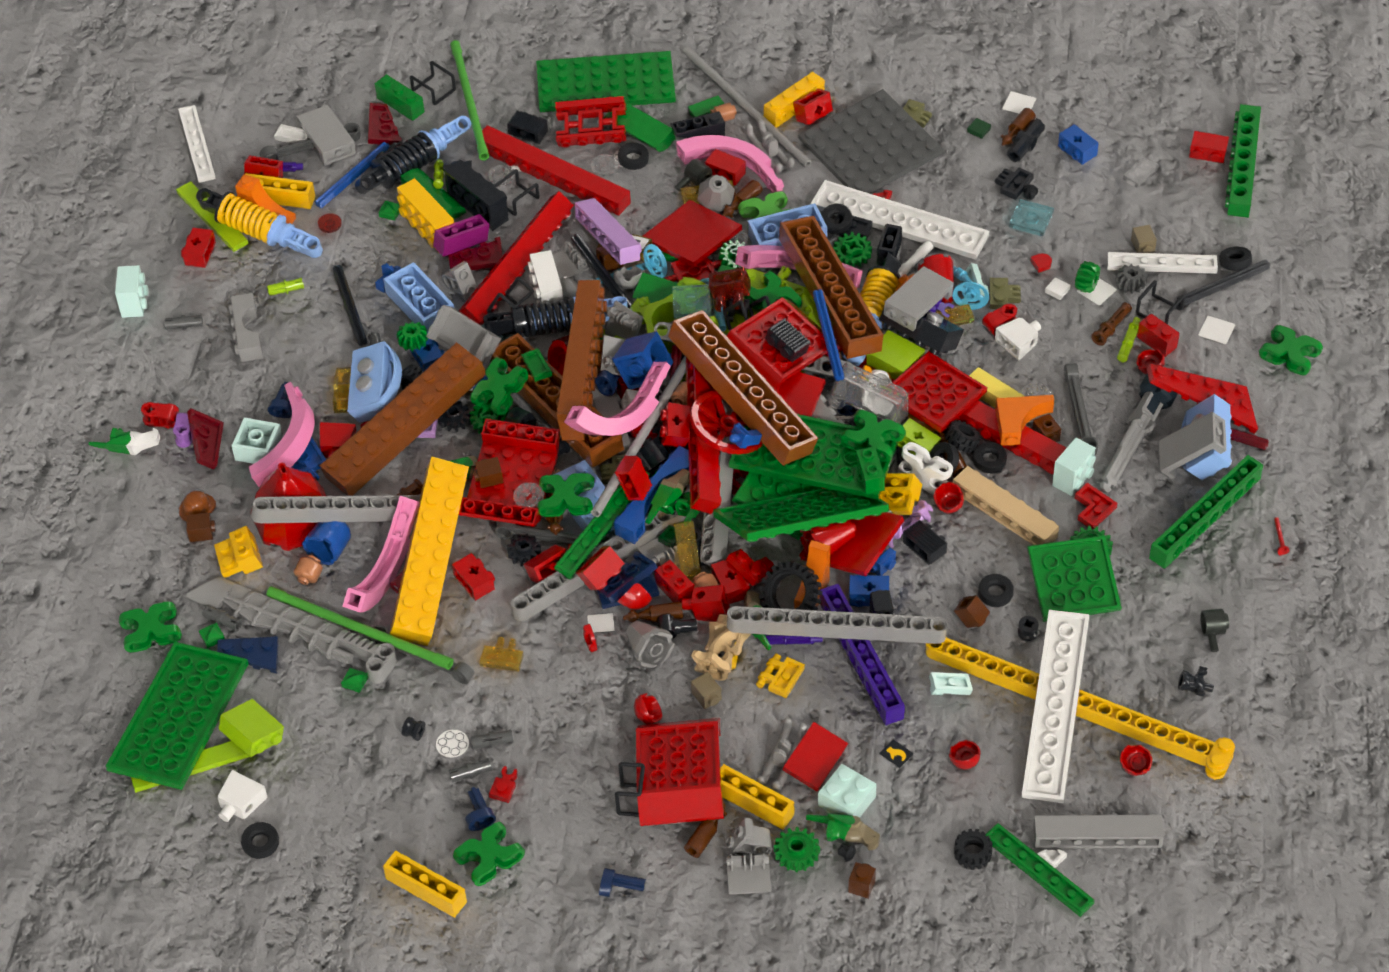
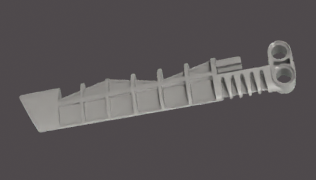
M223 577L208 581L186 594L187 598L206 606L210 605L216 609H220L225 604L234 611L233 617L241 616L254 627L271 629L270 634L274 635L278 631L291 633L289 638L291 643L296 642L301 637L309 643V651L312 652L317 649L329 660L336 659L347 665L352 664L354 657L366 662L368 678L370 682L375 684L383 682L397 664V657L392 644H376L375 641H370L368 638L363 639L361 635L357 636L356 633H351L349 630Z

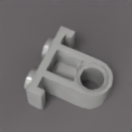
M465 261L442 275L446 287L462 295L461 299L464 302L467 301L477 288L469 265Z
M744 818L726 838L725 846L728 851V857L731 855L737 856V853L748 855H762V853H765V855H769L772 852L770 830L754 826L752 819Z

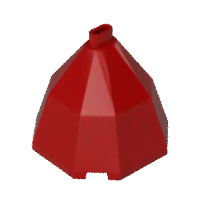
M279 463L278 468L264 479L256 492L255 499L258 497L327 495L311 473L287 467L285 463ZM254 522L263 544L269 546L271 543L279 545L286 551L303 546L306 536L317 523Z

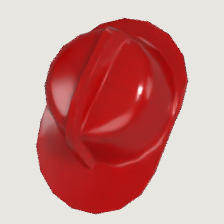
M556 340L549 347L547 362L563 376L567 346L562 340Z

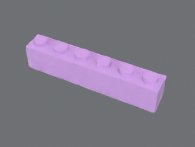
M595 198L575 202V218L620 265L640 260V253L642 251L640 243L618 223L602 204Z

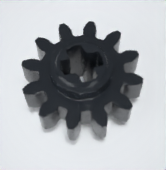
M461 402L457 405L454 403L438 418V422L441 423V428L447 426L448 432L451 429H455V432H458V428L465 429V424H470L471 411L468 410L467 405L462 407Z
M518 534L517 540L510 539L511 544L507 545L508 559H512L513 564L519 561L522 567L524 562L531 560L541 553L540 541L536 542L535 536L529 539L528 534H525L524 538Z

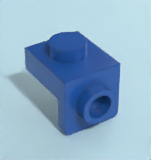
M892 548L887 549L878 558L869 572L882 576L887 570H891L896 564V551Z

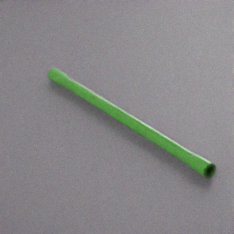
M454 40L450 43L469 113L480 160L484 161L489 158V153L484 141L467 76L459 41Z
M270 586L267 590L266 595L272 599L289 604L380 642L390 643L395 648L428 660L437 666L449 670L453 665V659L448 656L432 652L290 595L273 586Z

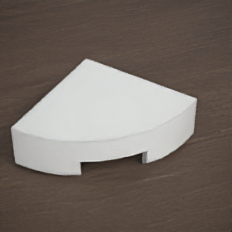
M1044 849L1037 853L1054 868L1067 858V853L1060 849Z

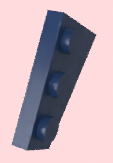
M636 551L632 555L634 559L630 564L626 562L622 566L623 571L620 575L612 577L608 584L600 591L602 597L610 603L618 601L634 584L652 575L653 571L658 568L655 562Z
M278 636L218 640L217 652L248 659V664L253 666L254 669H268L270 672L277 674Z

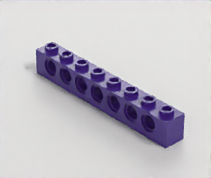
M839 584L821 589L820 605L823 611L854 612ZM838 638L885 726L903 720L905 705L869 640Z

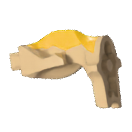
M719 614L716 622H709V639L704 649L706 652L694 650L691 654V657L696 662L694 670L702 674L708 672L717 681L726 680L731 670L736 668L738 655L742 653L743 643L751 634L729 631L727 628V615ZM721 652H725L723 657L720 658L718 656Z

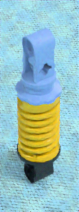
M202 188L196 194L201 208L215 214V221L219 224H226L228 227L239 230L257 240H262L269 246L273 247L278 243L284 248L289 247L311 258H317L323 252L317 237L295 228L291 223H286L284 215L270 212V210L264 209L262 206L259 207L257 204L235 196L230 191L220 195L207 188ZM317 245L314 249H310L311 246Z
M888 251L880 256L877 266L871 267L868 270L866 280L860 292L880 330L883 328L884 322L880 321L879 318L885 306V301L895 293L896 286L899 283L897 273L902 264ZM843 351L841 352V356L855 367L859 366L866 357V355L847 359Z

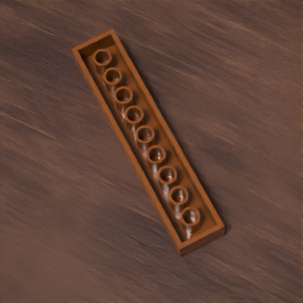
M815 216L780 222L779 240L813 300L814 290L821 289L823 291L834 337L845 357L850 359L881 352L884 335Z
M578 280L557 408V419L562 440H585V433L571 428L564 421L572 406H585L591 411L590 405H593L592 391H595L594 378H597L598 374L596 364H599L600 361L598 351H601L602 348L600 338H603L604 335L602 325H605L606 318L604 312H607V301H604L605 288L601 286L600 280Z
M703 310L673 321L668 337L751 430L757 429L762 434L760 441L782 465L812 454L818 437Z
M517 333L498 344L490 359V364L495 358L499 357L508 364L506 374L510 373L516 366L527 369L521 354L532 351L534 348ZM547 362L552 371V376L535 382L528 371V379L523 388L517 393L553 429H560L557 419V408L563 376ZM590 405L591 411L593 413L602 416L592 405ZM586 434L585 440H565L592 468L624 450L621 434L614 436Z
M456 342L320 465L325 478L347 496H353L486 375L482 362Z

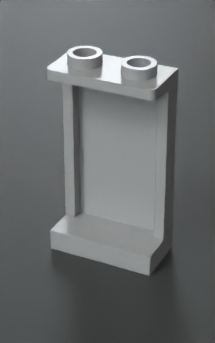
M328 105L297 116L298 128H302L319 151L321 162L324 166L356 154L354 140Z
M923 266L885 301L884 315L914 331L917 321L943 297L948 300L952 296L954 282Z
M443 305L438 310L437 317L433 324L430 325L426 335L427 338L435 340L447 349H450L457 342L482 362L484 369L502 339L447 305Z
M1211 412L1159 440L1160 471L1173 479L1176 477V468L1212 449L1220 454L1226 451L1225 420Z

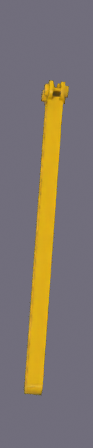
M946 638L944 642L939 644L925 643V653L930 659L1036 700L1039 673ZM1079 689L1077 717L1205 767L1206 775L1211 779H1221L1225 776L1235 750V744L1231 739L1223 737L1213 742Z

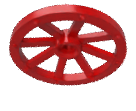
M717 391L704 393L696 399L690 412V422L695 433L706 444L730 454L751 453L763 445L760 441L758 445L747 446L744 449L739 448L735 444L723 442L725 437H729L732 434L731 431L735 424L740 423L743 427L747 425L743 420H737L736 417L738 415L734 410L731 415H726L721 401L724 399ZM714 400L720 418L705 408L703 404ZM698 411H700L702 414L708 417L715 424L700 422L698 417ZM706 430L719 431L720 434L715 438Z

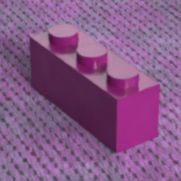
M478 214L436 229L433 247L444 257L488 241L489 223Z

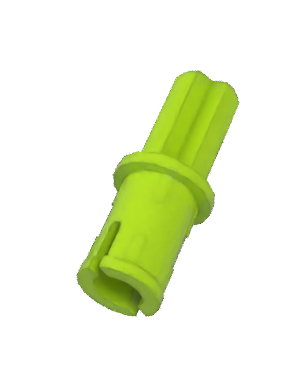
M301 277L289 281L283 280L281 283L267 286L270 296L285 292L288 294L290 291L304 289Z

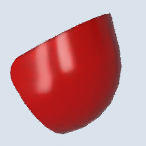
M636 583L617 602L629 609L636 610L646 607L652 601V597L639 583Z

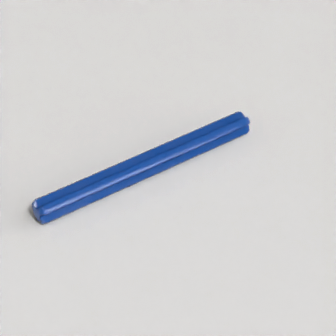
M382 142L315 200V205L323 208L365 172L371 166V161L376 159L375 157L380 152L387 151L389 144Z
M821 289L814 290L813 297L835 381L844 380V372L823 291Z

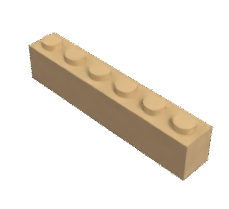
M967 466L953 479V483L960 487L966 501L1032 545L1053 543L1058 538L1059 526L1053 520H1049L1038 510H1034L1024 501L1011 495L1009 491L1002 489L992 480L985 478L977 470Z

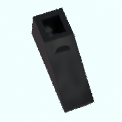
M719 111L670 123L676 137L725 136V121Z

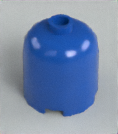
M317 522L303 541V548L308 555L312 553L317 557L321 564L332 565L338 560L351 538L350 528L346 522Z

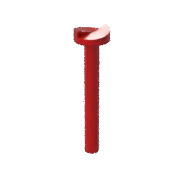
M1276 517L1274 521L1280 544L1277 551L1281 556L1288 554L1290 550L1284 544L1280 521Z

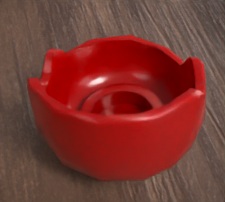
M1148 349L1138 355L1136 364L1143 374H1147L1146 368L1150 364L1164 367L1165 357L1159 349Z
M952 482L942 483L934 492L935 503L943 513H954L962 508L964 495L957 484Z
M647 693L639 695L634 702V712L637 718L645 724H653L660 721L663 715L656 698L653 695L646 696Z
M963 740L950 747L949 757L956 768L963 770L971 769L979 762L981 751L976 743Z
M1127 745L1121 751L1120 763L1126 773L1132 776H1141L1146 774L1152 767L1153 758L1150 751L1142 747V745Z

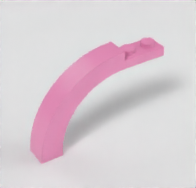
M703 135L676 142L677 155L685 165L694 159H708L712 152L717 149L745 160L746 167L754 171L772 193L783 192V181L780 178L778 179L771 168V159L762 150L746 141L728 136Z
M748 245L738 247L735 264L741 267L754 269L766 267L781 268L785 266V268L788 267L796 270L783 246ZM842 263L855 287L860 288L862 270Z
M653 362L635 398L620 413L605 418L593 413L585 406H572L564 423L579 432L589 435L614 436L637 428L652 414L659 401L654 397L659 392V388L671 366L667 362Z
M292 382L284 385L292 407V418L287 432L273 450L258 462L249 466L251 477L258 487L261 486L268 475L278 468L279 463H285L287 467L291 468L305 451L312 437L315 424L314 412L307 401L302 398L303 394L298 386L294 387Z
M400 496L386 542L377 562L360 584L348 588L342 607L360 613L373 608L390 588V583L396 578L407 554L411 540L409 537L419 508V501Z

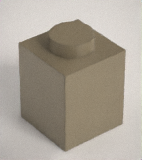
M1145 225L1132 228L1131 242L1136 253L1155 252L1157 239L1151 226Z
M708 672L691 681V693L704 709L715 706L722 700L721 687Z

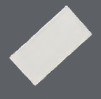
M283 124L279 126L274 135L275 140L291 144L309 140V137L302 128Z

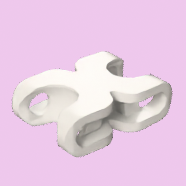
M913 442L905 444L902 448V458L904 461L899 464L898 473H914L922 483V488L934 495L936 490L935 484L941 485L948 482L947 479L953 472V466L939 456L931 458L925 448ZM908 450L914 451L916 456L909 453ZM904 468H910L911 471H906ZM939 469H946L947 471L942 472Z

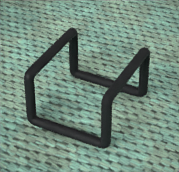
M430 61L431 75L423 81L411 75L410 84L412 91H416L421 86L430 90L432 103L437 105L456 90L455 77L434 61ZM434 66L451 76L452 89L438 100H435L434 89L425 84L434 77ZM414 81H416L417 83H419V84H418L417 86H415V87H414Z
M517 169L494 184L497 187L515 174L516 184L524 192L513 199V211L508 208V212L514 216L517 215L516 201L527 193L536 199L540 198L539 185L535 183L531 187L526 188L520 184Z
M517 277L506 292V297L502 293H498L488 307L487 312L488 314L493 313L491 309L499 297L516 309L534 293V290L522 278ZM518 281L530 291L519 302L509 295Z
M1154 280L1138 297L1136 314L1144 319L1147 317L1139 312L1142 298L1152 288V296L1172 306L1165 316V323L1168 324L1169 315L1175 308L1183 310L1185 295H1181L1175 303H1172L1155 294L1157 281Z
M765 295L749 304L751 317L754 316L752 307L766 300L767 307L771 305L768 296ZM741 300L723 310L729 331L733 328H731L727 312L740 305L745 321L748 320L744 303Z
M620 762L618 766L620 784L622 786L637 787V783L624 782L623 766L641 767L638 792H615L616 812L620 816L639 817L637 812L620 811L619 796H641L645 765L643 763Z

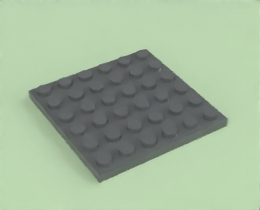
M884 89L798 134L799 140L844 186L869 194L944 154V149Z

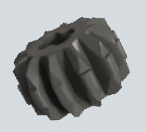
M1131 263L1130 266L1124 265L1122 268H1119L1116 282L1119 289H1124L1125 293L1127 291H1130L1132 294L1134 291L1140 293V290L1146 286L1148 276L1145 273V268H1140L1139 265L1133 266Z

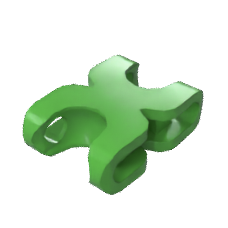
M782 191L768 194L765 197V201L759 198H751L742 201L738 206V211L743 218L753 217V219L790 209L782 210L788 201L786 194Z

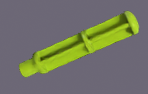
M437 159L434 163L433 186L436 189H441L444 185V163L441 159Z
M1134 317L1133 321L1129 324L1117 355L1119 362L1124 363L1128 360L1141 321L1138 317Z

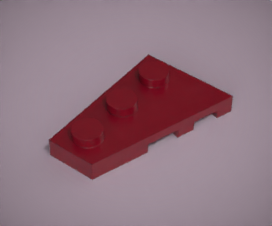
M370 103L368 144L380 145L382 142H386L391 145L394 142H400L402 138L398 134L397 126L394 125L388 105Z
M500 236L494 238L495 241L486 243V241L482 242L476 248H466L449 254L450 269L463 261L468 263L470 270L493 268L503 256Z
M190 408L187 411L196 461L214 470L218 464L224 422Z

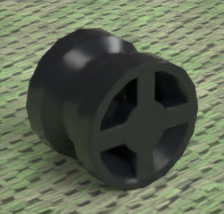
M1032 616L1022 617L1018 624V636L1024 641H1032L1037 637L1039 623Z
M409 716L403 724L401 733L405 737L411 736L414 740L419 741L423 736L426 724L421 720L415 721L413 717Z

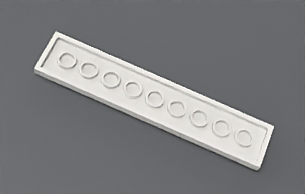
M824 180L811 204H816L819 211H823L831 204H843L850 209L853 216L873 221V228L883 231L885 224L901 226L902 237L921 243L930 241L933 247L975 260L989 237L988 230Z
M1049 610L1022 798L1064 803L1089 614Z

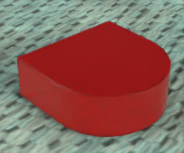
M1041 253L1031 256L1030 261L1038 273L1051 268L1052 258L1048 254Z

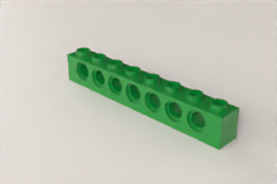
M1240 104L1239 111L1235 112L1234 121H1237V123H1234L1233 133L1236 135H1233L1232 146L1235 147L1231 148L1230 158H1233V160L1230 159L1229 170H1232V172H1229L1227 181L1231 185L1227 184L1226 195H1229V197H1226L1225 208H1228L1227 215L1249 218L1261 106Z
M1247 455L1151 544L1149 559L1163 569L1169 566L1261 479L1263 464Z

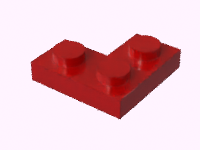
M1086 483L1075 493V499L1087 507L1078 515V521L1087 527L1091 526L1093 530L1118 505L1117 502L1089 483Z
M742 549L730 553L726 558L752 586L760 583L763 578L767 579L766 572H772L771 567L775 566L766 556L754 562Z

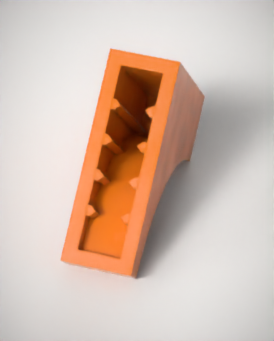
M244 174L235 185L237 196L257 204L259 207L262 206L264 209L270 210V212H275L277 215H284L286 223L292 224L295 221L296 214L274 202L265 192L258 178Z
M1054 396L996 398L995 411L1001 445L1020 444L1021 432L1029 421L1037 416L1053 413Z
M811 540L806 566L814 571L813 574L819 577L817 582H821L822 587H819L818 590L827 588L830 582V546ZM801 581L794 599V609L799 607L805 596L803 581Z

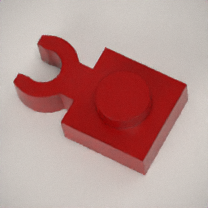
M504 766L501 770L502 778H495L489 792V798L509 803L516 788L514 781L517 779L518 773L517 769H514L512 774H507V766Z

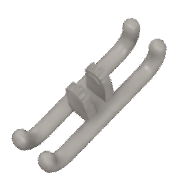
M763 119L758 121L759 131L762 135V145L754 135L752 124L746 125V133L750 142L771 159V168L775 173L778 174L782 171V164H776L771 158L775 155L778 156L786 168L791 169L794 167V159H788L778 146L777 139L773 138V134L770 131L767 132Z
M788 717L784 719L782 732L762 775L757 777V782L765 786L775 766L783 769L806 734V723H800L797 738L791 749V742L787 738L791 730L792 720ZM783 770L777 781L772 783V788L775 792H779L783 788L789 775Z

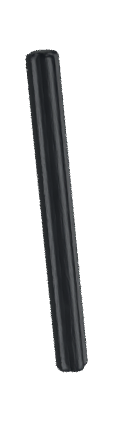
M578 233L574 234L571 237L572 242L614 297H625L630 309L632 305L630 300Z
M1266 259L1184 294V306L1269 270L1270 262Z
M341 265L334 266L333 273L359 346L366 345L367 338Z

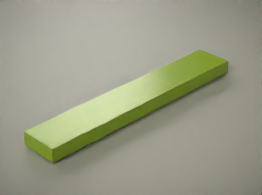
M191 181L176 189L177 194L233 252L248 245V239L239 230L228 227L226 224L217 223L214 218L215 214L201 208L196 198L199 189Z
M232 741L204 749L190 776L248 758L249 756ZM131 777L135 793L160 785Z

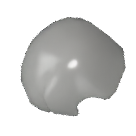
M623 266L620 270L614 272L613 278L618 286L632 289L637 286L643 272L637 266H633L631 270H627Z
M563 276L560 279L564 298L576 297L578 285L569 276Z

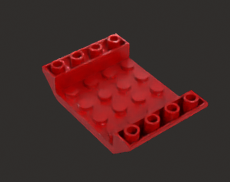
M783 297L733 328L726 335L777 393L781 383L822 356L826 355L829 357L822 329L794 303ZM784 318L810 340L807 353L793 361V363L788 358H784L780 351L774 346H770L765 339L768 329ZM836 342L837 349H838V353H839V352L842 351V350H841L839 344Z
M486 419L481 433L483 443L478 461L498 457L504 483L481 488L480 482L475 481L473 474L467 498H462L458 515L535 527L541 520V515L537 508L538 502L546 499L548 494L544 493L539 487V480L542 476L553 475L558 458L560 429Z
M720 718L637 726L636 763H643L645 765L642 794L637 797L640 826L724 819L719 736H721ZM636 767L637 792L639 786L641 767Z

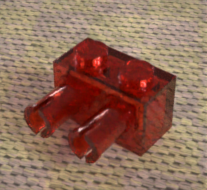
M745 267L709 273V290L715 300V310L721 312V306H723L722 310L726 309V299L733 298V305L740 300L744 303V296L750 295L751 280Z

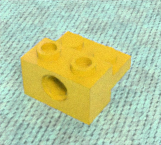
M887 473L885 491H881L879 498L889 504V510L893 514L912 515L914 502L919 501L922 483L914 473Z
M247 525L230 532V538L214 544L221 574L224 578L241 571L246 575L263 568L256 538Z

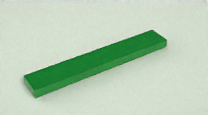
M622 485L613 493L601 515L591 520L554 567L556 571L571 579L611 530L616 517L624 512L629 502L633 501L627 499L628 497H626Z
M999 823L986 833V836L989 835L990 841H992L993 848L1079 917L1094 904L1095 900Z

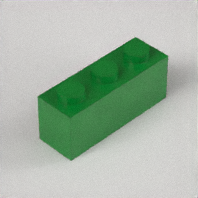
M386 74L374 83L377 99L408 119L414 121L425 112L423 97Z

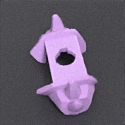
M925 500L918 501L917 505L913 507L912 515H909L910 518L902 523L889 542L888 546L890 548L894 547L893 539L901 538L903 532L919 520L931 522V516L928 511L933 512V508Z

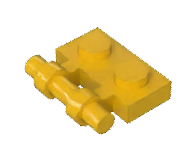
M774 654L766 663L767 667L759 674L756 686L763 688L765 684L769 683L768 691L787 698L804 671L805 664L786 657L784 662H781V656ZM778 670L775 676L772 675L773 671Z

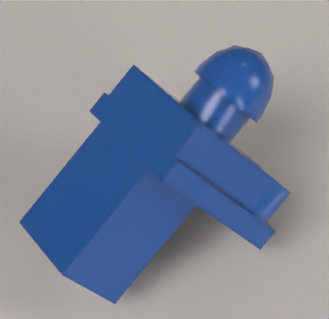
M388 263L381 266L383 276L375 282L376 289L385 293L384 278L400 270V266L393 267L392 265L389 266Z
M737 423L731 431L732 434L729 436V440L739 448L746 449L747 446L758 445L762 434L757 429L748 431L740 423Z

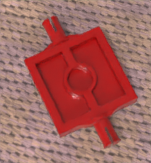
M706 258L695 267L678 260L671 263V269L674 274L664 277V279L679 282L683 277L695 278L697 280L715 277L714 269L721 266L722 260L712 262Z

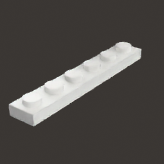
M195 105L178 108L198 182L216 179Z
M1108 252L1107 270L1119 271V268H1122L1124 265L1130 266L1131 263L1133 266L1139 265L1140 268H1145V271L1217 274L1218 270L1217 255Z

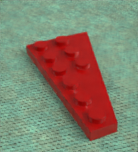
M1150 364L1146 368L1151 384L1167 392L1174 391L1180 394L1181 398L1186 401L1191 399L1199 404L1213 394L1217 395L1230 404L1233 424L1239 427L1241 425L1249 428V432L1253 434L1257 432L1258 426L1247 386Z

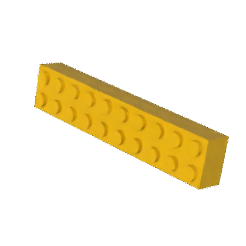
M431 456L425 473L419 500L420 504L414 522L389 634L423 646H428L432 638L469 466Z

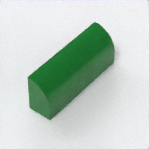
M627 102L626 115L617 116V126L624 125L627 134L659 152L665 151L676 140L671 127ZM608 112L604 118H612V112Z
M415 168L401 175L402 185L415 178L454 220L467 213L466 209L443 188L436 189L433 186L434 180L423 170Z
M643 272L632 298L636 300L637 298L647 296L650 303H654L680 289L676 282ZM710 293L708 296L702 297L697 301L696 312L703 310L707 313L712 301Z

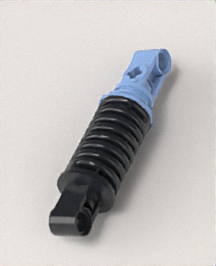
M460 116L439 129L432 128L429 133L421 130L416 136L396 146L395 149H391L378 159H373L371 161L372 171L356 181V191L360 194H366L379 185L390 189L396 182L401 181V175L415 168L421 169L428 162L439 159L440 151L445 150L447 144L470 129V119L467 116ZM458 122L463 124L464 129L459 127ZM362 181L368 184V188L362 185Z
M617 296L604 299V301H607V308L613 307L615 301L628 307L625 297ZM576 297L561 299L558 302L553 300L552 303L546 301L545 304L539 302L538 305L532 303L531 306L525 304L518 306L516 309L511 307L509 312L489 313L483 317L484 327L497 336L519 333L522 337H529V329L532 336L537 335V330L539 335H543V329H545L546 334H550L551 328L555 334L558 331L557 328H559V332H564V327L567 332H570ZM604 312L606 321H609L610 317Z

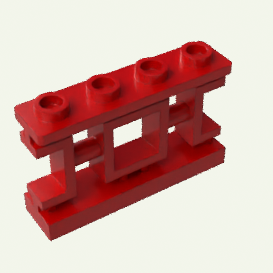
M624 96L555 102L558 121L565 120V130L556 131V141L559 147L567 148L574 145H600L608 142L620 143L621 141H626L625 126H617V116L626 115ZM604 112H612V118H604ZM578 115V121H570V116ZM599 117V127L583 129V119ZM604 125H612V130L604 131ZM570 128H578V134H570Z

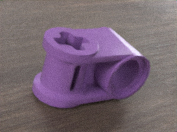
M178 412L173 433L176 435V445L181 448H186L192 444V435L187 413Z

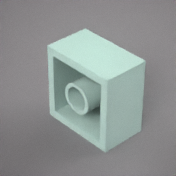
M140 265L119 266L117 269L115 295L122 318L143 317L144 309H147L145 296H148V286L144 284L145 274L141 273Z
M244 418L232 444L235 460L254 464L265 457L283 438L280 424Z
M1075 438L1055 461L1052 486L1070 496L1083 487L1084 481L1087 478L1090 479L1094 473L1093 464L1096 460V448Z
M841 764L818 792V806L831 814L858 816L860 818L876 798V783Z

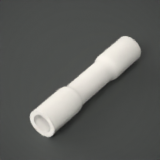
M925 241L901 265L897 273L899 278L905 274L907 275L934 248L930 241Z

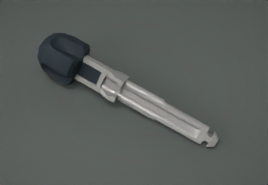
M1148 373L1140 385L1141 391L1139 396L1141 401L1126 421L1130 426L1101 478L1103 482L1099 483L1100 489L1104 493L1112 491L1111 488H1115L1144 434L1152 432L1155 427L1154 421L1160 410L1171 407L1178 393L1174 391L1167 392L1151 384Z

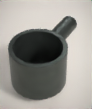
M699 159L692 160L685 168V177L675 188L681 191L690 181L699 187L700 183L712 176V169Z
M1222 608L1202 610L1200 614L1202 633L1204 636H1208L1211 652H1217L1219 648L1216 635L1226 634V629H1229L1228 614L1224 613Z

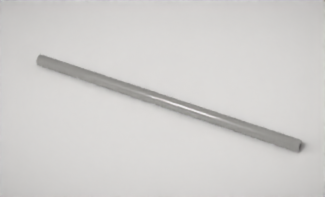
M689 46L684 47L683 53L757 122L763 119L767 132L770 131L773 137L803 166L809 167L812 161L695 51Z
M686 356L682 359L658 399V405L646 419L625 456L637 455L658 420L661 410L665 408L672 393L686 373ZM615 473L591 511L595 517L601 515L620 483Z

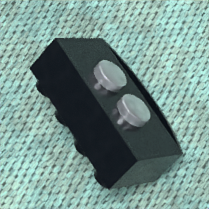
M884 308L879 318L880 321L884 322V328L891 331L894 328L899 330L898 335L912 343L915 339L914 344L925 349V354L928 352L929 347V352L935 355H940V352L947 354L948 351L955 350L964 331L963 328L944 319L940 314L928 311L917 321L914 331L884 315Z

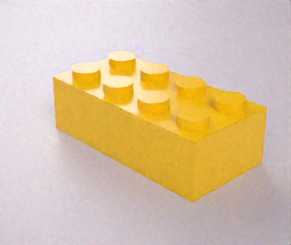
M414 178L397 187V200L400 205L399 212L403 218L406 217L411 227H415L419 235L428 241L430 247L434 248L435 230L453 224L454 219Z

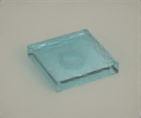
M1020 199L1010 220L1009 227L1043 236L1053 216L1054 208Z
M709 284L672 286L674 318H682L701 310L708 316H711Z

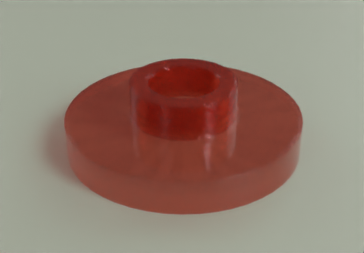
M333 213L325 214L318 220L319 229L325 233L335 232L342 225L341 218Z

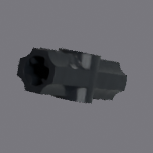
M1036 118L1028 124L1024 131L1020 130L1018 132L1015 142L1007 151V156L1011 161H1020L1028 150L1032 151L1038 137L1045 130L1042 120Z

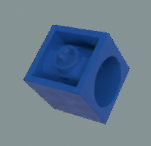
M657 331L627 338L612 358L628 389L641 387L653 362H667L670 366L673 364V360Z

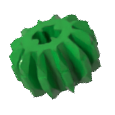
M1084 261L1080 264L1076 274L1075 287L1085 293L1094 291L1099 280L1100 267L1090 261Z
M413 320L410 324L405 322L404 326H399V331L396 334L398 344L405 351L408 349L412 352L414 349L420 350L421 347H426V342L428 341L425 326L421 325L420 322L415 324Z

